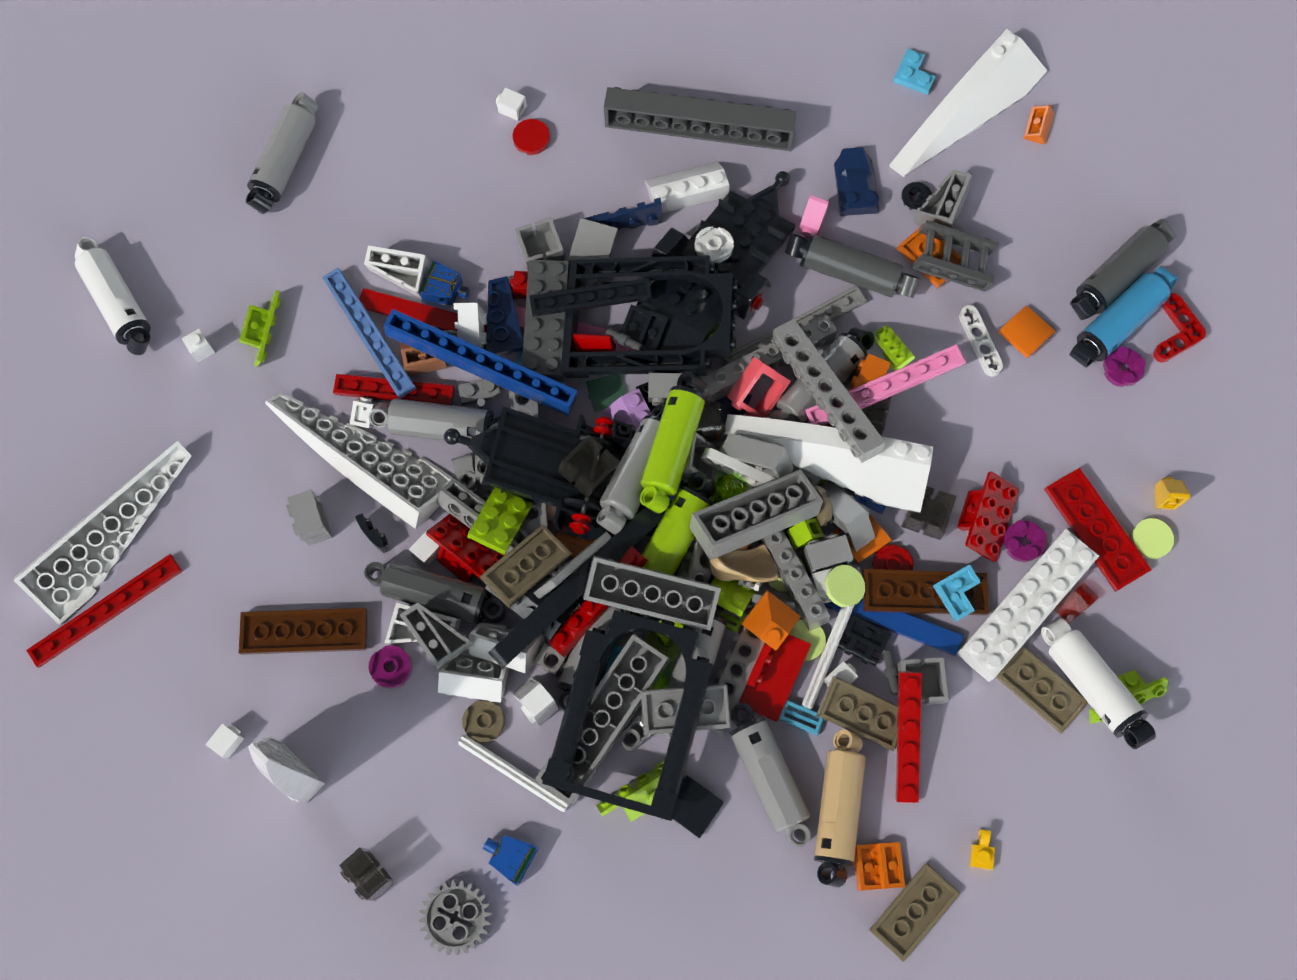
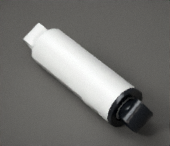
M89 237L80 238L74 255L77 272L118 343L126 345L127 350L134 355L144 354L151 338L149 322L109 253L105 249L98 248V243L94 239Z
M1059 619L1042 628V637L1051 646L1049 649L1051 657L1115 737L1123 736L1126 743L1133 749H1138L1155 739L1156 733L1154 728L1145 720L1149 714L1079 630H1071L1069 624L1063 619Z

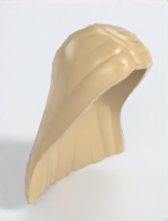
M764 544L749 550H734L710 560L712 574L721 581L770 582L778 579L776 565L773 563L774 561Z

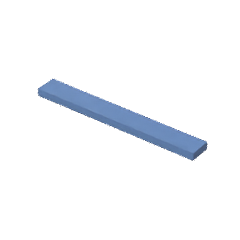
M339 267L323 276L322 278L398 398L401 399L416 389L415 385Z

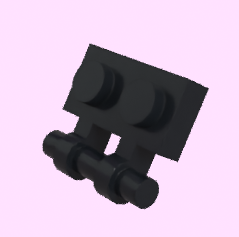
M853 615L843 634L851 639L849 643L840 640L837 648L843 650L849 656L851 654L861 659V662L865 664L869 663L876 666L879 659L872 656V653L875 650L882 654L891 633ZM856 642L867 646L866 652L854 647Z

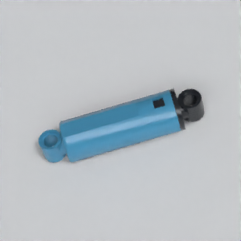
M1163 266L1157 268L1154 273L1143 274L1079 333L1077 344L1069 355L1085 368L1090 366L1094 360L1103 361L1169 299L1170 290L1174 287L1179 277Z

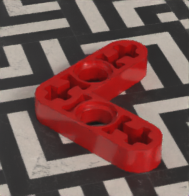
M1170 293L1169 299L1162 305V308L1180 332L1161 342L1154 349L1153 357L1161 363L1167 362L1197 345L1206 336L1205 328L1181 296L1176 293ZM1169 301H1170V302L1174 301L1176 304H1175V305H1174V304H1171V305H1170L1168 302H1169ZM1179 315H1186L1188 317V322H1181L1179 319ZM1198 332L1199 335L1193 336L1192 333ZM1175 340H1182L1184 342V347H1177L1175 345ZM1170 347L1171 350L1166 355L1160 354V351H1165Z

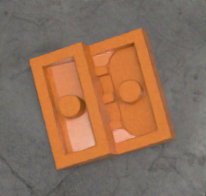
M1027 305L998 331L1026 358H1029L1056 332Z
M869 515V519L876 537L856 552L852 548L851 540L846 536L854 558L853 560L857 565L892 541L871 515ZM838 528L837 530H835L834 532H832V534H833V535H835V534H839V535H840V532H841L842 530H841L840 528Z
M900 842L856 845L854 862L858 891L905 887Z

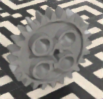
M452 880L451 887L446 882H443L442 890L436 886L435 895L428 893L431 899L430 902H422L427 908L419 911L425 914V918L419 919V922L425 923V926L420 931L428 932L424 939L432 938L430 946L433 947L438 944V952L446 948V955H450L452 949H454L455 955H459L460 948H462L464 953H468L469 945L475 949L477 948L476 940L483 942L480 936L481 933H489L484 927L485 925H491V922L487 921L486 917L491 916L492 913L486 912L485 909L491 905L483 904L486 895L479 897L478 894L481 889L477 888L475 891H472V883L465 888V881L462 880L459 886H457L455 880ZM449 896H454L456 899V905L452 909H449L445 903ZM469 905L474 906L476 909V914L473 918H468L465 915V910ZM440 907L453 914H456L458 911V917L473 923V927H469L460 921L452 923L453 918L439 912L438 908ZM440 916L446 920V925L442 930H439L435 925L436 919ZM459 926L466 930V935L461 940L455 936V930Z

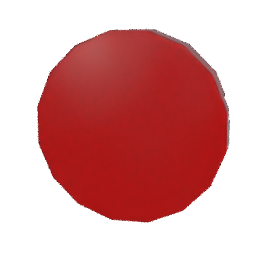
M537 119L521 121L516 125L512 134L514 146L518 151L527 153V155L541 153L547 148V144L550 141L548 127Z
M894 544L885 545L873 557L872 569L913 570V557L905 548Z

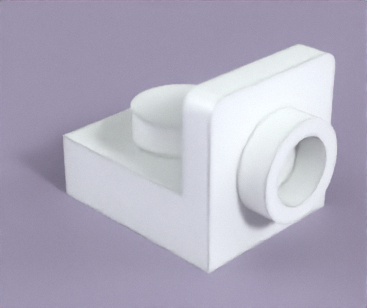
M360 397V399L354 400L350 424L371 428L372 424L368 418L369 413L378 403L372 402V398Z

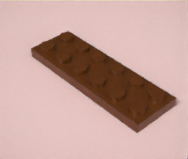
M863 569L862 577L865 582L863 612L950 614L933 585L955 572ZM975 572L981 583L964 592L975 610L968 615H988L987 573Z
M367 608L241 612L240 655L365 651L367 649Z

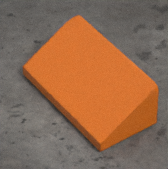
M1051 105L1032 106L1024 134L1025 140L1046 144L1054 117Z

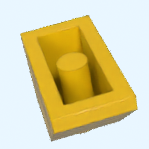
M1164 477L1155 484L1156 509L1176 510L1190 499V493L1182 480Z

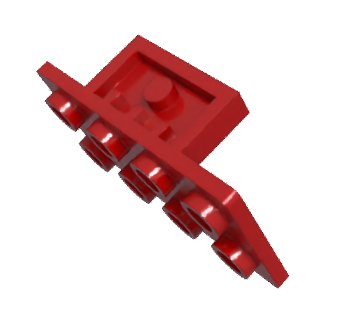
M992 471L988 472L982 490L968 491L957 528L961 531H969L965 542L966 547L991 562H997L1019 488Z
M448 514L427 530L426 535L440 546L436 560L460 580L469 583L472 581L474 574L480 578L485 571L505 555L468 538L470 528L453 515Z
M790 634L776 651L766 643L763 644L739 703H747L754 712L777 722L811 644Z

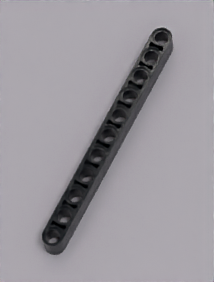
M645 507L594 555L619 561L631 547H634L661 521L666 511L655 513ZM593 556L488 652L502 669L585 592Z

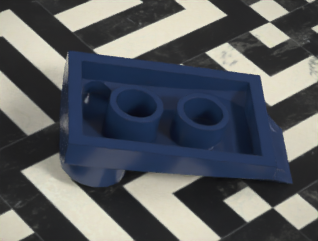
M863 147L842 149L834 163L840 216L877 214L879 212V196L876 191L872 160Z

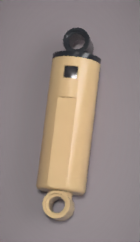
M845 729L839 730L834 735L833 744L837 750H829L827 752L814 861L822 863L817 871L819 881L822 884L833 887H841L847 880V872L843 866H854L866 757L859 754L863 745L861 737Z

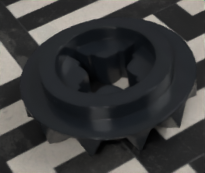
M912 182L903 188L901 199L904 206H908L910 210H917L918 207L920 208L926 202L929 195H932V192L925 184ZM918 192H920V193H919V198H920V199H917V201H914V200H913V198H914L913 196H915Z

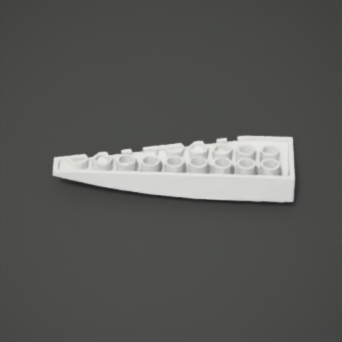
M1006 29L932 112L890 163L889 167L903 177L907 176L922 166L924 162L937 156L942 150L951 147L957 140L963 139L984 125L986 121L993 119L998 113L1011 107L1016 101L1025 98L1047 73V69L1020 37Z
M282 392L266 400V405L321 457L416 529L429 519L439 507L437 501L440 490L452 477L423 457L418 460L412 456V452L396 449L394 444L388 441L381 442L377 440V436L349 423L344 425L338 422V418L332 415L327 417L321 414L319 409L305 407L303 402Z
M727 415L724 435L728 436L729 433L737 435L740 433L747 438H759L771 444L779 443L786 448L795 467L824 480L828 479L835 482L837 486L855 491V494L862 497L866 496L877 504L921 512L931 467L933 446L881 436L885 441L883 452L861 463L858 457L855 458L852 455L848 443L842 441L837 428L770 418ZM856 436L858 439H864L862 436Z
M176 441L16 575L13 581L57 624L63 623L97 591L95 588L107 577L112 567L119 560L124 550L131 543L148 516L191 458L189 452Z
M270 735L251 743L248 747L253 762L259 771L292 801L308 803L325 785L286 745Z

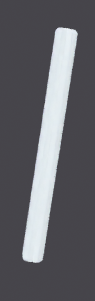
M854 605L841 607L803 699L802 706L812 709Z
M463 735L460 738L458 744L558 810L562 812L567 810L569 804L539 782L468 736Z

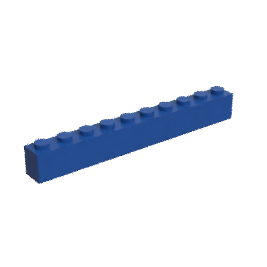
M392 309L384 324L386 336L566 416H569L577 400V390L394 309Z

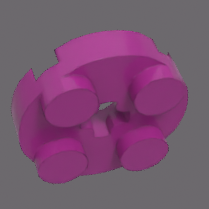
M1121 346L1104 359V375L1115 386H1132L1142 378L1146 362L1136 351ZM1120 364L1127 365L1128 370L1122 371Z
M1019 520L1007 529L1003 544L1011 558L1019 562H1029L1038 558L1044 552L1046 533L1033 522ZM1026 537L1030 544L1023 546L1022 541L1019 539Z
M388 645L382 647V649L371 656L368 668L372 679L379 686L396 688L403 686L410 677L412 662L410 656L402 648ZM393 661L396 668L388 672L385 665H389Z

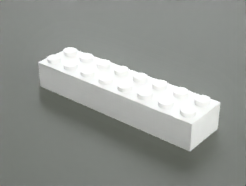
M1065 529L962 646L957 655L988 682L993 680L1099 555Z

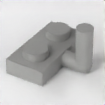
M485 379L458 385L462 406L477 403L479 408L488 409L486 400L501 397L499 385Z

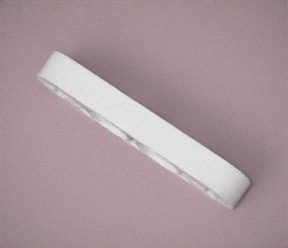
M967 305L962 308L959 320L985 374L991 377L997 376L1003 368L1002 360L978 310L974 306ZM966 312H968V314H972L971 319L969 316L965 317ZM978 328L982 331V335L974 336L971 330ZM980 346H988L990 348V352L987 354L982 353L980 351ZM991 363L992 365H997L995 370L994 368H989Z
M706 448L701 457L702 461L755 487L776 480V478L712 448Z

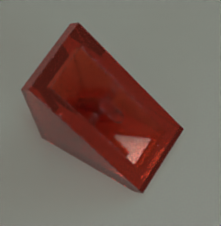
M1083 582L1060 602L1054 610L1069 624L1099 597Z

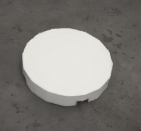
M707 227L697 234L694 244L695 251L698 256L710 255L712 262L720 263L732 255L734 240L731 234L724 228Z

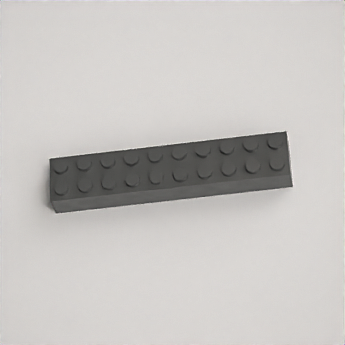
M607 87L604 102L605 127L791 151L797 111L775 109L769 106L759 107L751 104H736L730 101L720 102L713 99L681 97L675 94L666 95L657 92H642L636 89L627 90L619 87Z

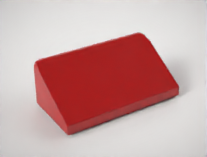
M573 334L576 352H610L616 349V343L611 336Z

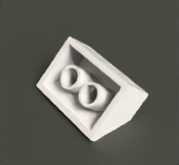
M465 651L440 668L438 693L470 699L488 700L490 702H501L509 668L504 667L502 669L496 663L470 655L469 651Z

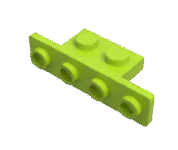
M275 290L268 310L249 304L239 343L258 348L253 365L255 367H258L261 362L264 363L267 351H264L265 345H269L271 340L270 326L273 327L277 316L274 315L275 308H279L281 298L278 297L280 292L278 290Z
M889 325L879 328L874 334L875 341L884 352L881 356L884 360L891 362L890 367L893 371L900 370L915 359L912 352Z
M1135 669L1118 676L1140 705L1152 698L1161 697L1167 692L1168 680L1166 677L1146 684ZM1091 708L1089 710V721L1091 724L1103 722L1095 710Z
M664 761L658 763L648 773L639 775L637 780L632 783L623 785L613 795L651 805ZM603 801L596 805L602 816L619 807ZM622 807L631 822L644 815V813Z

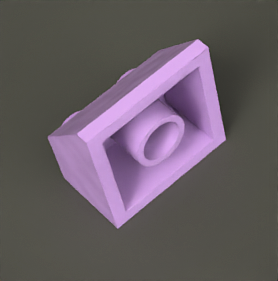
M639 389L619 397L603 411L604 415L611 418L612 421L615 419L633 425L634 431L638 429L644 416L651 415Z

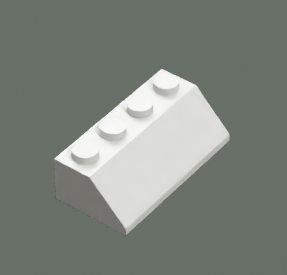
M718 162L645 181L651 203H654V199L661 197L662 213L724 198L729 193V182L725 170Z

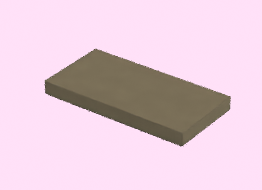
M542 524L485 571L480 578L510 608L567 560L572 553Z
M1022 646L995 677L1060 734L1065 731L1088 703L1079 692L1025 646Z
M833 676L816 716L888 750L894 751L897 744L898 706Z
M924 863L869 931L904 962L961 893L930 865Z

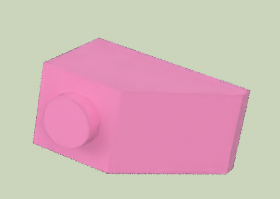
M810 196L799 228V233L804 237L809 238L811 233L819 235L825 221L828 201Z

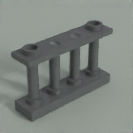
M927 220L921 226L918 233L927 235L925 251L914 262L913 270L983 292L994 284V276L986 273L988 255L998 247L999 243L938 224L935 221ZM934 238L945 241L942 260L932 256ZM952 244L963 247L960 265L950 262ZM970 249L980 252L978 271L968 268Z

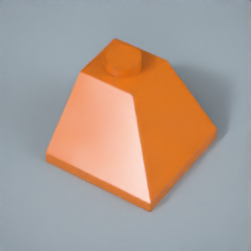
M766 591L742 622V625L776 651L801 616L769 591Z

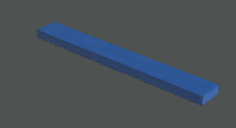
M863 598L854 605L850 615L851 617L853 615L875 626L954 656L957 655L964 636L905 613L863 612ZM832 601L823 603L825 607L839 612L841 609L840 606Z

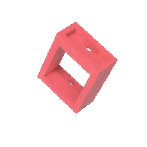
M754 356L727 397L733 401L731 405L739 411H742V409L746 410L745 414L747 416L766 418L791 381ZM764 373L774 381L757 406L753 408L743 401L759 377Z

